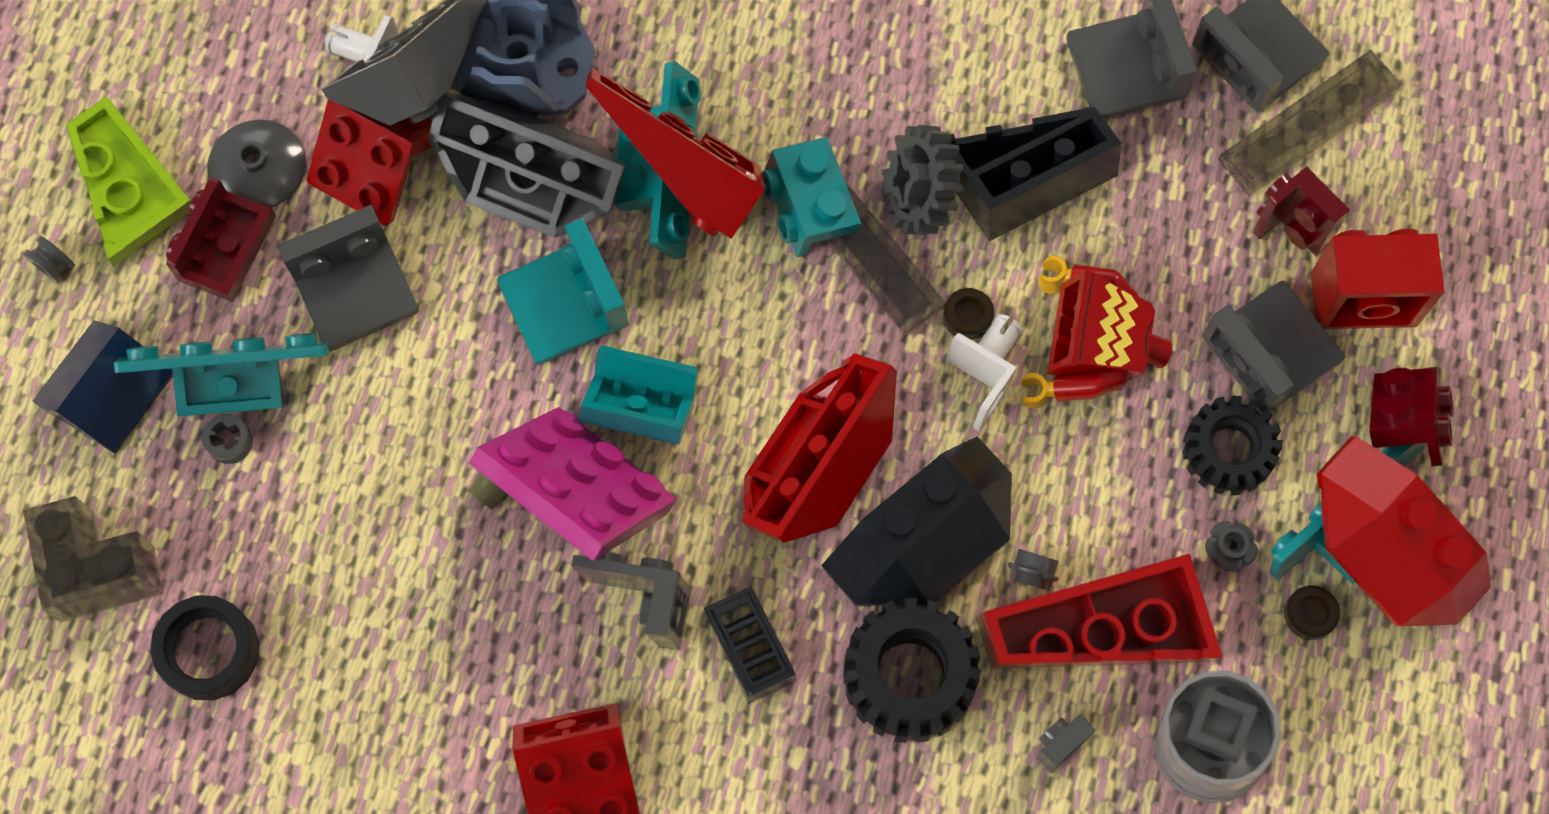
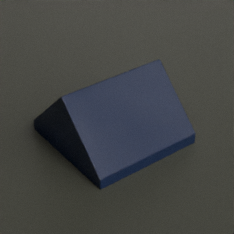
M93 320L32 402L116 454L171 380L173 371L172 369L115 373L114 362L119 358L127 357L126 349L143 345L119 327Z

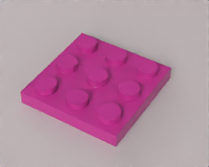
M560 407L477 447L469 464L592 561L597 560L666 516L677 500L676 497L664 489L662 482L649 473L642 472L624 458L619 448L609 442L602 441L584 427L583 422L579 421V417L571 412L563 411Z

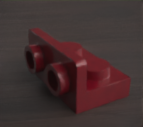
M1306 166L1293 178L1288 173L1282 175L1265 192L1268 200L1256 212L1260 218L1253 233L1261 239L1282 222L1285 225L1284 230L1289 240L1299 249L1305 250L1308 248L1317 257L1325 250L1331 238L1336 236L1350 209Z

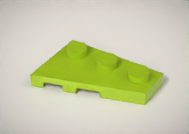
M107 96L66 124L81 175L85 179L90 195L91 208L104 240L105 253L113 267L189 213L191 200Z

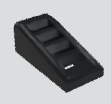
M752 586L704 608L748 704L797 682V675ZM748 604L752 612L751 614L724 626L720 618L721 616ZM757 623L760 629L759 632L735 643L732 642L730 635ZM766 641L769 649L744 661L741 660L738 653ZM772 659L775 660L778 667L753 679L750 678L747 671Z

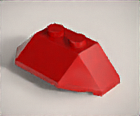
M854 353L843 361L842 367L826 373L799 393L745 474L743 497L745 511L743 512L742 523L747 528L786 543L838 526L892 442L897 371L892 365Z
M1351 436L1316 473L1318 489H1321V514L1326 550L1395 626L1457 625L1491 588L1487 552L1416 473L1357 436Z

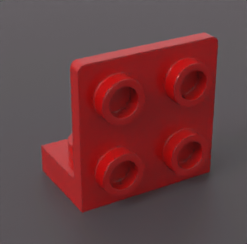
M328 99L308 171L307 183L356 211L372 205L380 224L387 226L395 219L412 158L431 148L427 139L433 121L426 118L413 124L410 118H406L393 125H388Z
M618 703L513 725L512 751L527 814H640L624 743L623 726Z

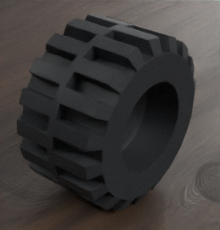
M905 598L904 605L895 606L894 600L882 604V610L879 613L875 614L872 610L863 618L862 626L860 628L856 627L850 637L843 671L844 683L847 689L846 696L849 704L855 706L857 710L856 716L864 724L868 721L874 726L873 732L882 737L885 733L895 736L894 741L906 743L907 738H917V743L929 741L930 736L936 733L941 736L948 732L955 722L959 723L974 698L981 669H978L980 660L978 646L973 647L971 642L974 635L968 626L964 628L959 626L957 623L959 616L952 610H949L947 614L938 611L939 603L928 600L927 606L917 605V598ZM906 643L918 644L929 649L938 658L943 668V678L939 688L926 697L916 699L905 698L892 692L884 684L879 674L880 661L889 649Z

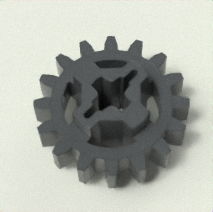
M907 126L905 135H896L895 137L896 151L888 150L886 154L891 163L889 168L882 170V175L884 176L882 195L889 196L890 199L885 211L886 214H895L893 226L895 228H903L904 234H938L939 226H948L950 224L947 212L957 211L958 209L954 195L955 192L963 191V185L960 184V173L964 170L963 164L955 163V158L960 149L958 145H949L951 133L941 131L938 126Z

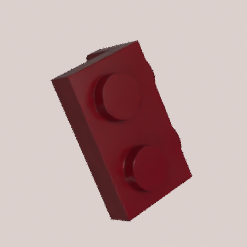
M210 177L204 189L199 190L194 195L189 208L190 216L181 233L175 234L171 239L166 253V265L179 282L233 302L276 218V214L270 207L228 192L220 180Z
M1438 367L1412 370L1408 368H1394L1385 373L1374 374L1369 427L1372 446L1374 448L1427 443L1431 466H1443L1444 447L1453 446L1450 417L1454 416L1451 387L1441 386Z

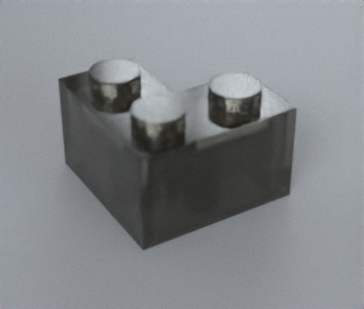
M76 496L23 510L41 610L62 623L164 594L154 545L138 531L99 541L94 512Z

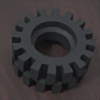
M1233 395L1229 402H1225L1224 396L1214 400L1211 406L1206 403L1200 408L1198 414L1194 416L1183 439V443H1185V447L1182 450L1183 460H1189V465L1187 466L1191 475L1197 473L1200 476L1198 481L1200 485L1205 488L1209 483L1215 486L1213 492L1221 495L1225 490H1231L1232 496L1240 495L1245 489L1248 492L1256 489L1261 482L1266 480L1280 459L1278 454L1283 447V440H1277L1281 432L1279 424L1271 426L1269 423L1273 416L1268 409L1262 414L1255 410L1259 402L1252 399L1247 405L1241 404L1242 396ZM1223 429L1240 431L1250 442V457L1244 462L1237 464L1221 460L1213 449V436Z

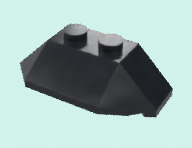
M978 436L940 454L865 516L825 560L821 567L855 606H882V604L893 600L895 606L904 605L905 598H917V605L927 606L928 600L937 603L1009 542L1012 473Z

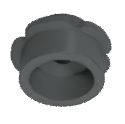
M1223 521L1211 529V537L1205 543L1206 553L1222 570L1229 572L1239 571L1243 565H1250L1255 560L1258 547L1253 542L1255 535L1248 526L1243 523H1236L1234 525L1229 521ZM1229 541L1236 543L1237 548L1235 550H1230L1227 547Z
M1018 549L1014 564L1008 563L1009 568L1017 570L1015 581L1045 590L1048 580L1057 582L1059 577H1055L1059 561Z

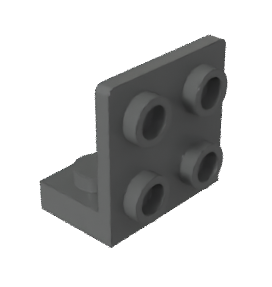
M1144 0L1141 10L1135 15L1071 30L1066 36V42L1089 108L1095 107L1103 119L1188 97L1197 74V69L1172 0Z
M1246 0L1228 15H1225L1216 6L1202 17L1192 43L1194 48L1256 113L1260 112L1323 64L1330 54L1280 0Z
M372 205L277 245L284 264L297 284L321 341H329L330 352L419 312V307Z
M1279 281L1236 311L1228 304L1212 315L1202 334L1203 339L1249 397L1259 402L1257 407L1262 413L1266 409L1271 412L1341 364L1345 359V354L1285 281Z
M610 551L595 561L585 556L573 555L571 566L587 582L645 592L639 617L640 624L646 625L645 633L659 647L680 651L692 589L680 572L673 570V563L655 558H642L640 565L628 564L620 561L621 555Z

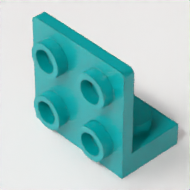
M583 218L564 226L569 244L561 247L562 249L500 275L497 278L503 296L537 365H542L629 326L625 304Z

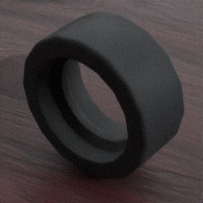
M196 595L177 602L161 616L152 632L150 654L155 671L172 689L194 700L214 701L233 694L249 680L258 663L260 643L255 626L233 603L218 596ZM202 618H216L227 623L233 630L237 642L236 652L230 664L218 675L208 679L193 678L185 674L177 664L174 654L176 640L181 631L191 622Z

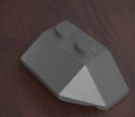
M445 93L439 98V109L435 112L427 141L433 151L438 153L446 172L465 202L553 238L566 233L565 225L581 218L584 219L585 223H588L612 212L627 164L598 141L508 105L451 93Z

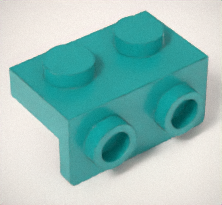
M827 137L771 151L765 170L762 171L765 185L764 193L768 200H775L780 213L778 216V227L781 237L786 244H792L796 257L807 255L813 243L858 232L861 220Z
M601 346L596 354L595 375L581 404L579 421L601 426L605 429H614L679 445L694 407L698 369L690 365Z

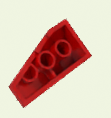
M592 68L586 79L587 89L688 212L694 215L691 219L692 222L712 236H717L721 232L732 239L765 190L761 166L707 132L701 140L694 137L695 132L685 124V121L671 112H661L659 117L650 112L653 106L648 100Z

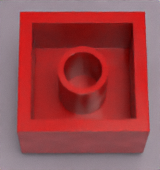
M1399 229L1388 235H1368L1363 230L1341 232L1331 238L1310 273L1315 319L1324 329L1418 327L1445 292L1438 234H1419V231L1416 229Z

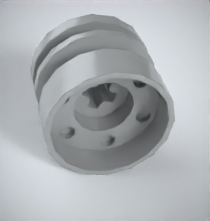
M1205 671L1185 680L1170 696L1154 739L1156 761L1166 780L1184 796L1203 803L1232 801L1248 793L1274 759L1281 738L1279 713L1268 693L1250 678L1230 671ZM1205 687L1258 707L1237 763L1184 743Z

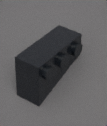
M1095 107L1032 118V124L1004 130H1002L1001 125L985 127V133L955 139L953 133L951 134L949 144L959 146L960 150L955 158V163L963 164L964 168L960 173V184L963 185V191L956 192V194L989 241L1115 178L1119 172L1121 142Z

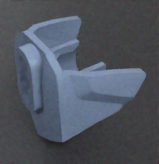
M485 0L455 76V82L460 92L476 99L508 105L530 113L556 115L568 113L586 97V79L592 69L595 57V48L581 24L578 1ZM568 68L577 71L571 77H563L558 73Z

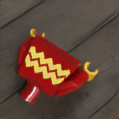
M1049 256L1043 261V269L1059 274L1056 277H1047L1045 275L1038 277V285L1043 292L1053 295L1060 293L1047 374L1055 377L1054 381L1047 382L1038 373L1026 374L1022 378L1021 384L1023 386L1038 385L1042 388V392L1037 397L1021 398L1023 405L1033 409L1040 408L1046 404L1049 397L1055 396L1058 402L1094 399L1122 390L1129 380L1144 374L1147 365L1159 369L1166 366L1172 354V342L1169 339L1152 334L1155 316L1153 305L1140 298L1136 290L1120 272L1115 269L1078 264L1069 269L1065 261L1058 256Z

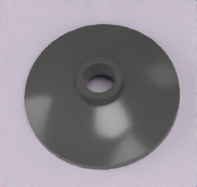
M269 120L246 121L230 128L216 141L208 158V178L212 177L220 180L225 189L230 193L271 208L285 201L298 188L305 173L306 157L298 137L284 125ZM254 152L261 154L259 160L255 163L245 162L249 154Z

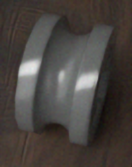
M40 235L36 239V249H27L23 255L38 270L59 284L63 280L61 277L62 271L65 269L72 270L75 264L59 248Z
M221 414L207 422L202 431V442L204 448L216 461L223 464H233L243 460L249 454L253 445V436L251 430L240 417L233 414ZM228 428L233 434L240 431V437H233L237 442L233 448L227 449L223 444L215 446V441H221L218 434L222 430Z

